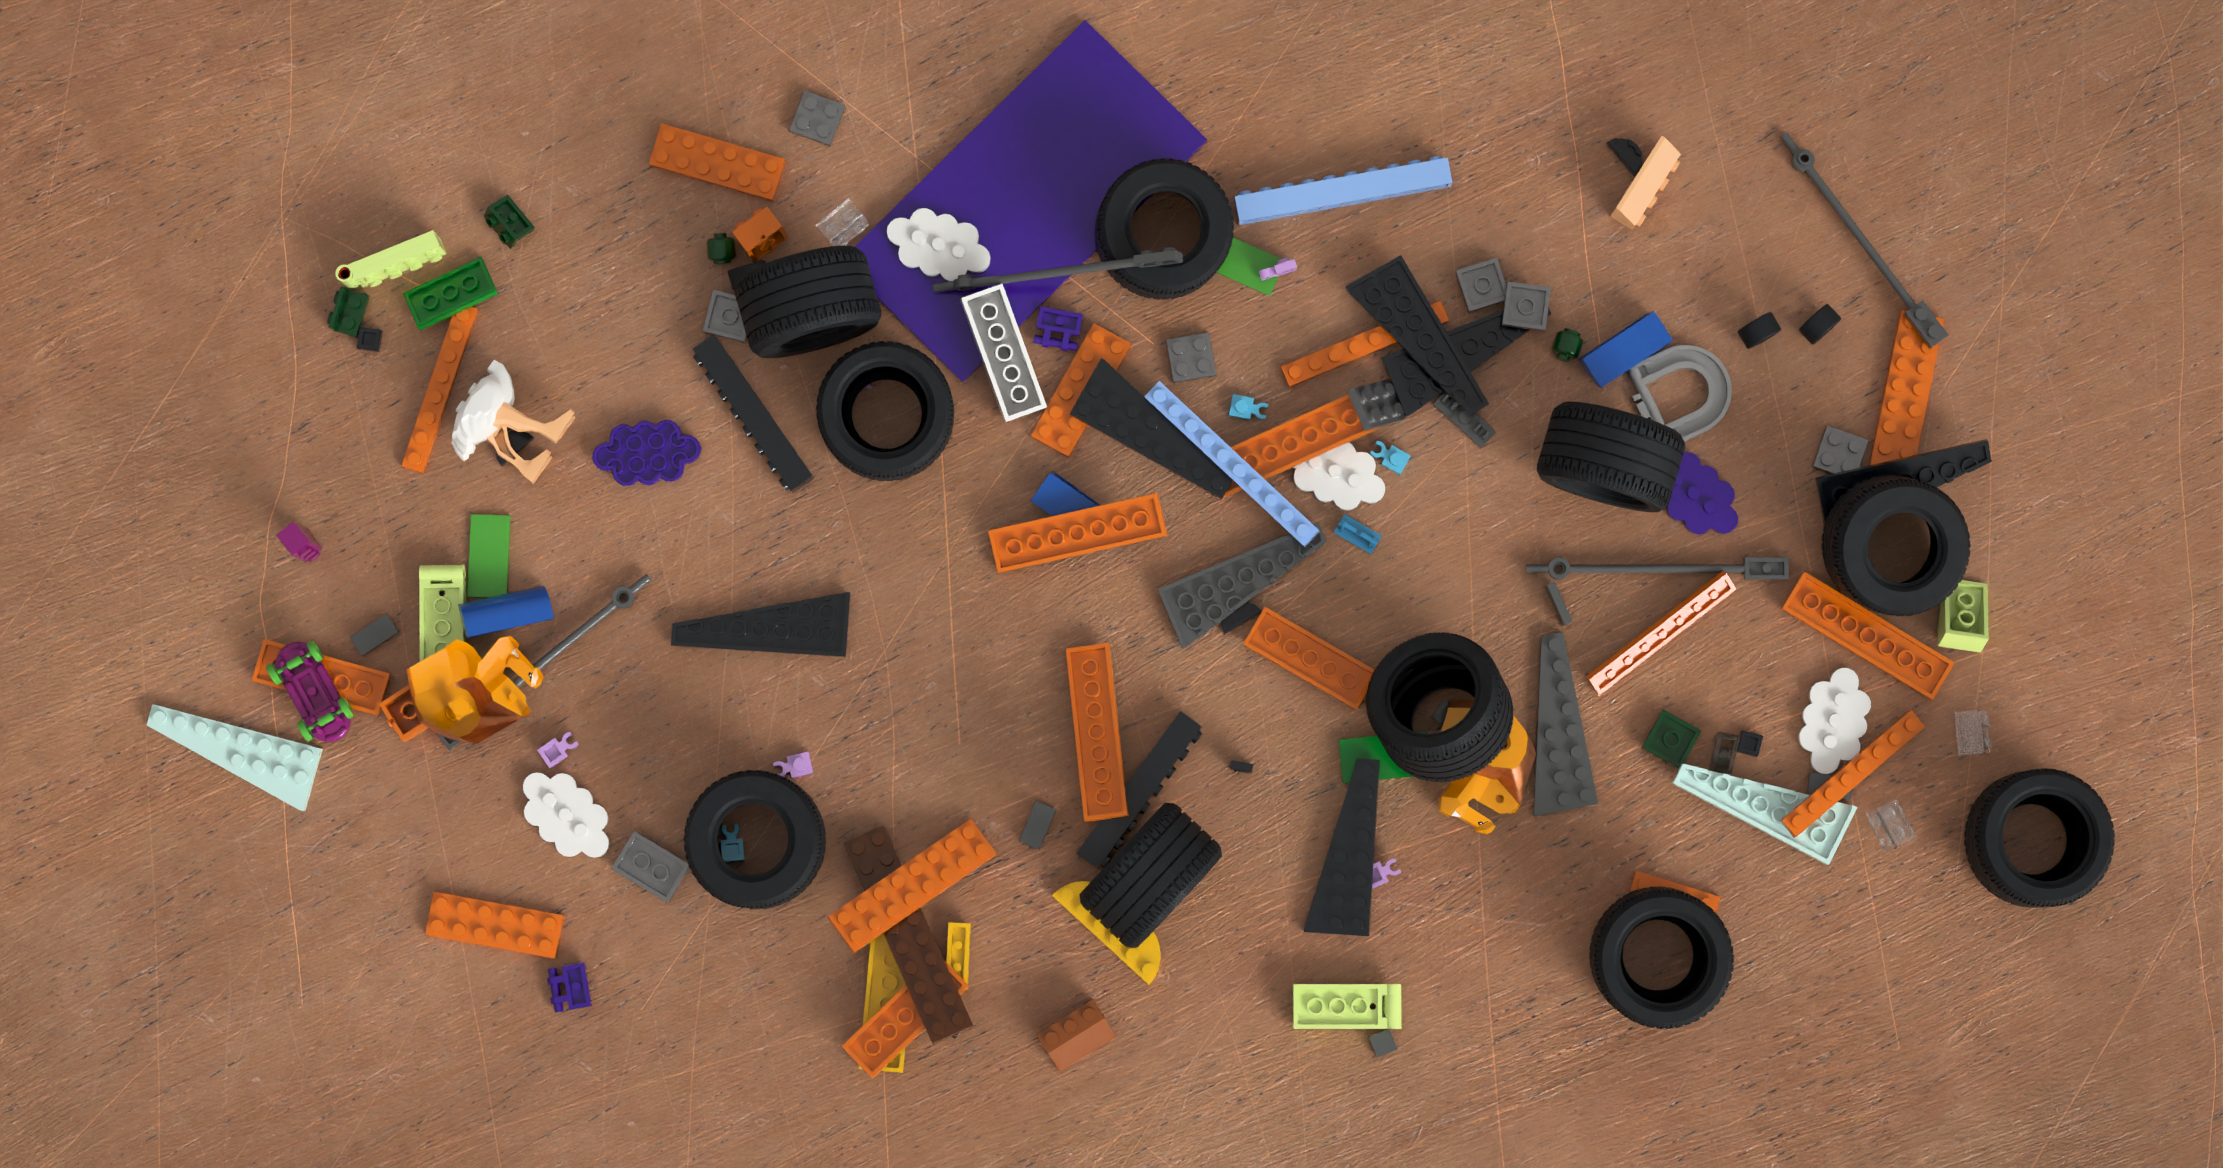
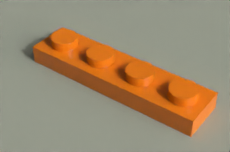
M1637 870L1634 873L1629 892L1649 887L1678 889L1703 901L1714 912L1717 911L1720 901L1719 896Z

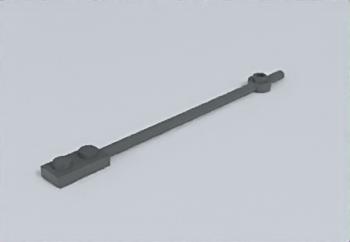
M1788 133L1780 137L1793 154L1791 160L1793 168L1798 172H1806L1908 307L1909 310L1904 313V316L1928 348L1931 349L1948 337V333L1922 300L1918 304L1914 302L1814 169V155L1809 150H1800ZM1801 157H1805L1807 162H1802Z
M1168 247L1162 248V252L1154 253L1153 250L1141 251L1140 255H1133L1134 258L976 279L971 278V275H958V279H955L953 282L934 284L933 290L935 293L952 290L969 291L982 286L1135 266L1145 268L1183 263V254L1176 251L1175 248Z
M1558 557L1551 560L1549 564H1526V573H1548L1555 580L1564 579L1569 573H1720L1721 571L1726 573H1744V580L1789 579L1788 557L1743 558V564H1569L1566 559ZM1556 565L1562 567L1561 573L1555 572L1554 568Z
M645 574L629 588L625 586L616 588L612 594V601L535 662L533 666L541 670L618 607L621 609L631 607L635 601L634 594L652 581L650 577ZM623 594H626L628 596V599L625 602H622L620 600V597ZM518 676L512 682L519 687L525 681ZM436 733L450 751L461 743V741L452 740Z

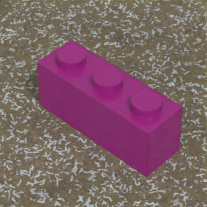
M294 521L276 535L292 556L304 562L315 560L323 549L307 528Z

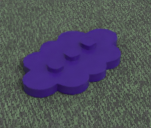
M643 420L634 427L621 424L613 428L610 433L609 442L599 444L593 451L592 459L600 470L612 471L614 479L622 486H631L638 481L644 485L651 486L655 485L660 479L666 482H674L680 479L684 473V464L695 462L700 457L702 448L700 442L695 437L682 435L680 427L671 420L660 421L656 426L650 421Z
M1685 452L1682 456L1671 500L1667 506L1670 518L1675 521H1684L1687 530L1698 535L1707 532L1710 528L1717 533L1726 534L1735 529L1738 524L1737 513L1730 506L1735 497L1733 487L1728 482L1719 480L1718 473L1713 467L1701 466L1700 459L1695 454Z

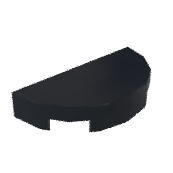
M1614 138L1607 142V146L1631 174L1635 176L1642 164V152L1638 145L1630 139Z
M515 430L508 432L510 445L516 454L534 439L528 432H517ZM496 452L499 464L501 466L505 465L508 461L499 457Z
M1246 602L1222 620L1224 635L1259 615L1262 611L1256 605Z

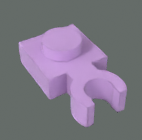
M1289 258L1278 260L1276 262L1277 265H1274V267L1260 270L1261 281L1296 271L1295 259L1289 260Z
M571 732L564 734L561 742L554 738L537 750L549 768L554 767L569 756L565 750L574 749L579 745L577 741L571 745L568 744L567 739L573 735Z
M809 752L787 756L788 763L781 761L773 763L774 767L782 766L783 771L778 775L783 777L789 772L792 778L813 773Z
M1390 859L1384 867L1380 861L1374 863L1372 889L1389 882L1387 875H1398L1402 872L1401 869L1392 871L1390 868L1391 864L1397 861L1396 859Z

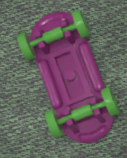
M314 640L308 643L293 642L287 644L278 653L276 666L270 663L266 666V669L276 685L283 683L302 718L301 721L297 722V726L305 740L308 742L315 737L320 741L334 742L346 735L350 728L351 717L355 716L347 699L345 697L341 698L321 661L324 657Z

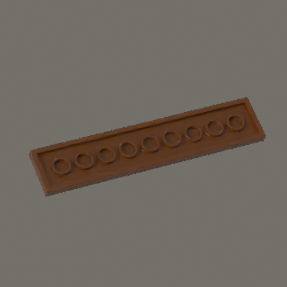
M884 825L844 843L864 891L902 866ZM919 908L883 934L932 1044H935L973 1027V1024L921 908Z

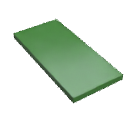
M1233 237L1228 256L1216 273L1270 296L1278 277L1275 276L1261 281L1259 271L1274 267L1281 258Z
M471 514L467 597L489 598L507 594L510 515Z

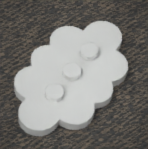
M921 208L912 214L910 220L896 218L887 227L888 239L892 244L899 247L898 255L902 264L908 268L920 267L926 276L934 277L941 274L944 280L953 282L955 279H958V275H965L968 271L981 273L990 265L989 251L984 246L978 244L979 235L975 226L965 222L958 224L956 219L950 214L936 216L932 210Z
M1350 443L1293 467L1296 469L1294 483L1298 489L1304 492L1313 491L1315 497L1320 502L1334 501L1335 505L1341 510H1353L1359 505L1360 501L1369 504L1376 503L1382 499L1385 493L1384 482L1381 478L1374 475L1376 468L1374 458L1366 452L1356 453L1355 448Z
M1840 668L1834 671L1829 682L1821 681L1815 683L1809 691L1808 698L1811 704L1807 705L1802 711V720L1805 726L1800 729L1798 742L1804 750L1811 752V767L1819 774L1832 773L1837 769L1840 760L1848 761L1854 758L1860 751L1858 738L1862 737L1867 730L1864 716L1871 708V701L1865 692L1858 690V676L1849 668Z
M536 772L526 777L523 783V791L529 801L525 806L524 815L530 824L539 826V833L542 839L548 842H555L558 852L567 857L576 856L581 852L594 858L606 854L610 842L603 829L608 823V813L602 806L593 804V795L590 791L584 788H577L575 779L569 774H556L550 779L545 774Z

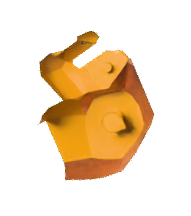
M511 636L499 638L482 659L471 645L456 639L444 649L406 669L411 698L419 722L446 738L476 744L518 721L532 711L528 708L525 695L509 677L503 674L505 667H510L528 685L535 689L541 684L544 676L540 669L535 668L518 650L520 644Z
M1474 699L1448 700L1449 706L1441 732L1458 724L1469 712ZM1514 715L1511 733L1498 756L1488 766H1485L1484 769H1480L1481 771H1477V773H1473L1469 777H1464V779L1460 778V780L1451 781L1438 798L1439 812L1448 818L1456 816L1475 827L1476 832L1486 835L1493 831L1495 825L1491 820L1470 808L1468 802L1474 798L1500 814L1516 813L1522 804L1536 756V751L1529 735Z

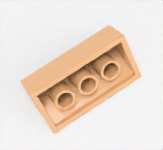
M1661 136L1610 216L1631 230L1636 225L1641 226L1646 218V215L1643 214L1647 207L1650 209L1653 207L1658 199L1655 196L1658 189L1663 191L1669 181L1666 178L1670 171L1674 173L1680 164V161L1677 160L1680 153L1665 137Z

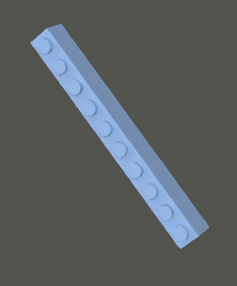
M1434 156L1426 162L1412 160L1408 162V165L1399 166L1396 163L1386 166L1387 169L1382 170L1374 167L1366 169L1365 173L1357 174V171H1351L1338 178L1335 175L1323 177L1321 181L1307 179L1299 185L1285 183L1280 185L1281 188L1277 189L1263 187L1259 189V192L1251 193L1250 190L1241 191L1238 193V196L1234 197L1238 225L1448 188L1452 185L1448 158Z
M1160 381L1144 396L1304 547L1320 532Z

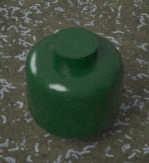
M714 233V238L707 240L708 259L713 261L714 264L731 263V260L736 257L735 240L732 237H727V233Z
M1567 328L1564 331L1557 332L1552 345V351L1557 354L1556 358L1558 360L1568 362L1569 359L1578 358L1583 345L1580 333Z

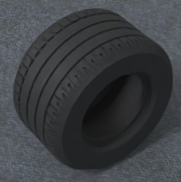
M1159 158L1158 160H1149V162L1144 161L1129 168L1108 189L1096 216L1095 244H1097V252L1102 262L1134 258L1133 255H1140L1142 251L1136 244L1131 229L1132 216L1138 204L1147 196L1162 191L1173 192L1187 199L1198 211L1201 221V232L1195 247L1187 255L1183 256V263L1145 268L1135 266L1107 271L1123 288H1127L1132 293L1135 292L1136 295L1149 299L1169 300V298L1175 299L1195 292V290L1205 285L1220 269L1232 245L1234 219L1233 214H1231V206H1229L1230 202L1225 197L1224 190L1205 170H1201L1200 167L1193 166L1192 163L1187 161L1185 163L1179 159L1176 161L1172 158L1167 160L1166 158Z
M842 245L818 248L768 262L742 275L734 288L749 347L752 352L762 358L794 356L840 344L872 330L877 326L881 318V307L867 258L862 251L854 246Z
M878 341V343L863 344L852 349L850 352L848 351L830 367L831 369L828 370L825 375L826 377L823 378L818 391L816 417L820 434L826 446L844 467L857 475L871 480L897 481L918 474L937 460L945 449L952 433L954 404L948 382L934 361L918 349L912 348V346L903 345V343ZM895 380L901 382L915 393L920 402L922 412L920 426L915 435L901 446L889 449L872 446L859 436L854 427L852 409L855 399L861 390L875 381Z
M1562 402L1552 411L1537 463V472L1541 480L1547 484L1583 498L1630 510L1660 512L1670 503L1685 450V442L1681 434L1674 429L1642 416L1590 403Z
M1882 475L1869 478V480L1866 479L1854 485L1853 488L1848 489L1836 501L1825 521L1826 524L1822 534L1823 543H1821L1822 556L1831 580L1851 600L1878 613L1890 616H1911L1926 612L1946 600V597H1949L1953 590L1958 587V583L1961 582L1963 574L1966 572V566H1968L1969 562L1968 558L1970 557L1969 548L1971 546L1965 518L1958 506L1947 494L1928 483L1899 475ZM1897 513H1911L1924 519L1930 533L1929 554L1924 565L1914 576L1901 583L1891 582L1881 577L1873 568L1868 555L1869 539L1874 528L1886 517Z
M1433 632L1416 636L1415 638L1412 637L1410 640L1408 639L1406 642L1404 641L1399 646H1396L1388 655H1385V658L1379 662L1369 681L1366 694V709L1371 727L1390 759L1400 769L1418 779L1431 782H1451V780L1455 781L1460 780V778L1469 777V775L1481 771L1480 769H1484L1485 766H1488L1498 756L1511 733L1513 703L1510 692L1491 656L1480 645L1464 636L1453 633ZM1453 688L1463 690L1474 697L1473 704L1467 715L1450 729L1433 734L1414 732L1413 717L1419 704L1430 694L1438 690Z
M2032 769L2013 773L1996 780L1977 797L1974 802L1975 804L1970 809L1971 812H1969L1968 821L1965 824V852L1968 855L1967 859L1969 864H1971L1970 867L1973 873L1981 881L1980 883L1996 897L2021 907H2055L2082 898L2102 880L2104 873L2109 868L2108 865L2111 863V856H2113L2114 826L2110 813L2107 811L2108 808L2103 803L2102 798L2098 796L2094 789H2091L2092 787L2089 784L2084 783L2082 779L2056 769ZM2026 804L2040 805L2054 812L2061 820L2066 831L2067 842L2064 855L2056 866L2041 874H2025L2018 871L2008 859L2003 845V828L2006 818L2013 809Z
M745 770L729 774L726 777L720 778L719 781L712 783L710 787L708 786L704 793L700 794L688 814L687 825L684 829V851L686 852L685 856L689 868L692 870V874L698 883L707 892L726 904L749 909H765L782 905L802 893L812 883V880L820 870L826 849V832L821 813L812 798L800 786L783 776L762 770ZM745 804H762L776 811L783 819L788 832L787 850L782 860L771 870L756 875L743 874L732 869L723 860L718 849V830L723 819L733 809Z
M1164 803L1079 894L1082 906L1087 911L1090 910V914L1097 920L1100 919V923L1106 929L1110 928V932L1117 939L1120 938L1119 941L1127 947L1137 948L1222 857L1220 845L1214 839L1211 840L1212 837L1206 831H1201L1202 828L1195 821L1192 822V818L1185 812L1182 813V809L1174 803Z
M1649 887L1635 890L1610 905L1609 909L1603 913L1602 918L1600 917L1597 922L1598 925L1595 926L1589 952L1590 967L1594 981L1609 1004L1631 1021L1651 1028L1656 1027L1657 1029H1673L1674 1027L1679 1028L1683 1027V1025L1692 1024V1022L1700 1020V1017L1706 1016L1707 1012H1711L1715 1008L1714 1006L1718 1005L1721 1001L1720 998H1723L1725 995V990L1728 989L1729 981L1732 978L1731 972H1733L1734 955L1732 953L1734 952L1727 928H1725L1724 923L1713 909L1698 898L1669 887ZM1652 920H1664L1680 927L1688 936L1693 949V962L1687 976L1676 986L1665 990H1651L1638 985L1627 973L1623 962V948L1629 934L1637 926Z

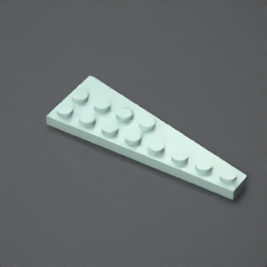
M152 704L147 726L296 809L306 810L323 749Z
M1687 764L1680 765L1672 781V784L1825 865L1830 864L1857 809L1854 805L1837 802L1794 838L1780 820L1809 796L1807 794Z

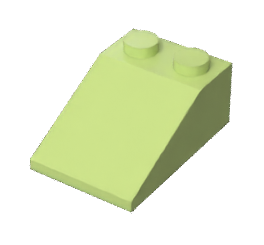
M1961 580L1958 583V587L1953 590V593L1940 603L1938 646L1981 653L1989 640L1987 584Z

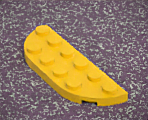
M1089 881L1070 883L1052 895L1148 985L1151 984L1158 972L1161 959L1160 945L1154 931L1137 948L1123 945L1119 941L1120 938L1117 939L1110 932V928L1106 929L1100 923L1101 920H1097L1090 914L1091 911H1087L1080 903L1079 894L1090 883Z

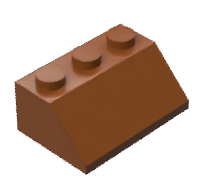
M1093 999L1036 1034L1060 1072L1116 1037Z

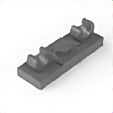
M1446 392L1433 404L1435 408L1480 449L1496 433L1476 413L1469 416Z

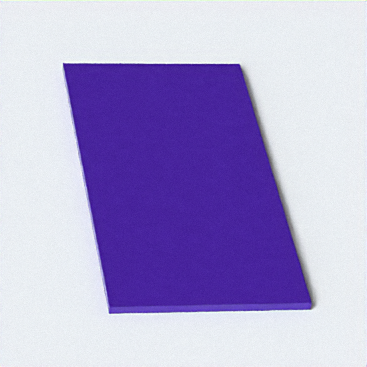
M1084 20L855 247L862 251L867 258L878 299L963 383L982 364V360L960 299L997 285L976 287V289L969 291L952 290L935 293L933 290L934 284L946 283L948 281L944 280L941 274L929 277L923 274L920 267L908 268L902 264L898 255L899 247L892 244L888 239L887 227L890 222L896 218L910 220L916 210L927 208L932 210L936 216L950 214L956 219L958 224L965 222L975 226L979 235L978 244L984 246L989 251L991 259L990 265L985 271L981 273L967 272L966 275H971L973 279L1082 265L1097 251V244H1095L1096 216L1108 189L1122 173L1124 174L1126 170L1144 161L1149 162L1152 159L1166 158L1167 160L1172 158L1176 161L1177 159L1183 160L1186 163L1207 142V139ZM1151 194V195L1147 196L1146 198H1144V199L1138 204V206L1136 207L1134 213H1135L1153 194ZM1071 275L1003 284L1018 328Z

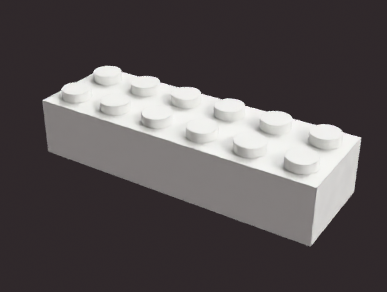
M1003 284L961 298L962 308L1004 423L1046 408L1047 405Z

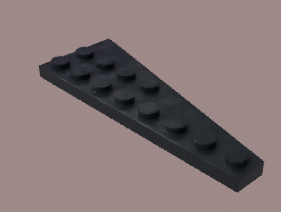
M1401 255L1345 286L1346 291L1469 416L1489 405Z
M1548 307V315H1547V317H1549V316L1551 315V312H1550L1549 307ZM1503 310L1450 330L1447 334L1469 371L1472 372L1531 329L1502 326ZM1404 349L1382 357L1399 403L1403 407L1405 417L1412 415L1444 392L1436 381Z
M1101 358L1071 410L1070 415L1222 500L1232 479L1111 365Z
M1980 440L1816 477L1824 525L1836 501L1857 483L1882 475H1899L1928 483L1937 488L1945 483L1954 481L1955 478L1967 472L1970 473L1992 462L1988 440Z
M844 592L703 619L672 623L671 646L846 657L851 593Z
M1357 759L1304 926V932L1369 936L1380 760Z

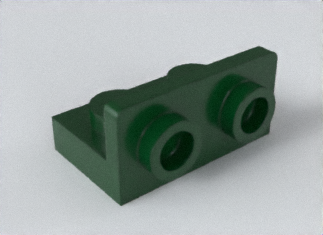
M508 195L490 205L484 214L487 225L496 231L501 242L510 249L515 246L518 240L533 232L535 228Z
M341 286L340 291H336L334 296V310L328 316L327 324H329V328L332 331L358 338L370 296Z

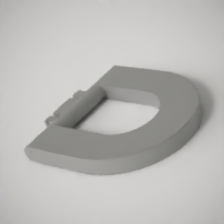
M1692 345L1674 346L1644 359L1628 370L1638 391V394L1633 395L1632 399L1634 402L1639 399L1642 401L1636 404L1640 415L1674 429L1681 434L1684 442L1713 428L1724 417L1730 405L1732 386L1729 374L1725 366L1714 354L1701 347ZM1680 369H1688L1698 373L1707 386L1705 403L1700 409L1669 424H1665L1646 384Z

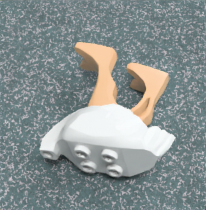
M493 360L487 369V372L491 375L482 378L478 384L474 383L468 391L470 395L466 401L462 400L456 409L457 415L452 434V445L456 454L465 461L469 458L470 454L474 453L475 445L487 441L495 447L499 457L510 462L519 470L524 478L531 484H534L552 458L550 456L551 452L545 450L532 460H523L510 445L507 427L517 432L533 431L540 433L556 444L574 421L575 412L569 409L554 421L547 423L534 420L512 407L515 397L510 374L503 364Z

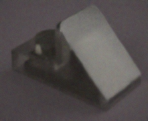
M1718 732L1713 737V752L1709 764L1710 771L1732 773L1740 735Z

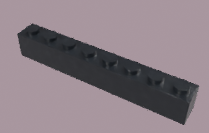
M715 334L693 348L696 353L693 358L700 367L703 365L706 367L708 372L705 375L712 385L717 383L720 388L717 392L724 402L728 400L733 407L729 410L736 420L742 419L745 424L742 427L749 438L751 436L755 438L757 443L754 446L761 456L764 453L767 455L769 461L766 463L773 473L778 471L782 477L779 482L786 491L790 489L794 493L812 481L814 477Z
M1179 712L1125 786L1129 816L1100 820L1077 851L1079 856L1097 869L1100 865L1103 868L1112 858L1109 856L1113 848L1117 850L1125 840L1122 838V835L1126 830L1131 832L1137 824L1136 816L1139 812L1144 814L1150 806V803L1147 801L1152 795L1156 797L1164 786L1161 785V782L1165 777L1170 779L1176 770L1174 765L1178 759L1180 761L1184 760L1189 753V750L1186 749L1191 742L1195 744L1202 735L1199 731L1202 726L1183 712Z

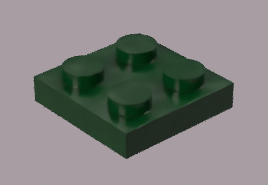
M1663 709L1641 748L1679 769L1680 765L1686 761L1701 730Z

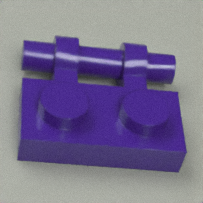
M1040 306L1036 329L1044 330V335H1035L1034 343L1041 344L1042 347L1046 348L1052 346L1061 348L1062 351H1076L1078 342L1069 340L1070 335L1079 336L1083 314ZM1051 331L1063 333V340L1051 338Z
M585 962L562 966L563 975L561 976L557 975L556 968L548 969L549 978H547V982L551 986L552 998L550 1000L551 1004H554L555 1013L564 1011L562 1002H568L569 1010L592 1006ZM565 982L567 995L561 996L559 983Z

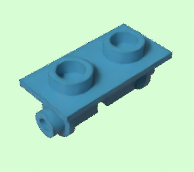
M1345 514L1334 531L1336 535L1369 554H1372L1382 535Z

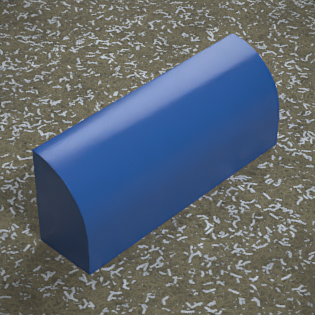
M1652 311L1610 337L1578 360L1592 381L1599 388H1602L1673 340L1655 311Z
M1054 471L1049 473L1031 499V502L1051 516L1100 505Z
M545 586L458 604L465 638L554 618Z

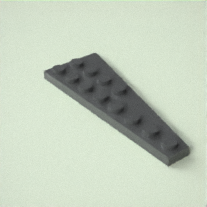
M1319 522L1313 525L1320 532L1306 547L1291 534H1288L1157 589L1182 649L1188 647L1323 546L1327 541Z
M1563 632L1541 636L1534 816L1598 804Z

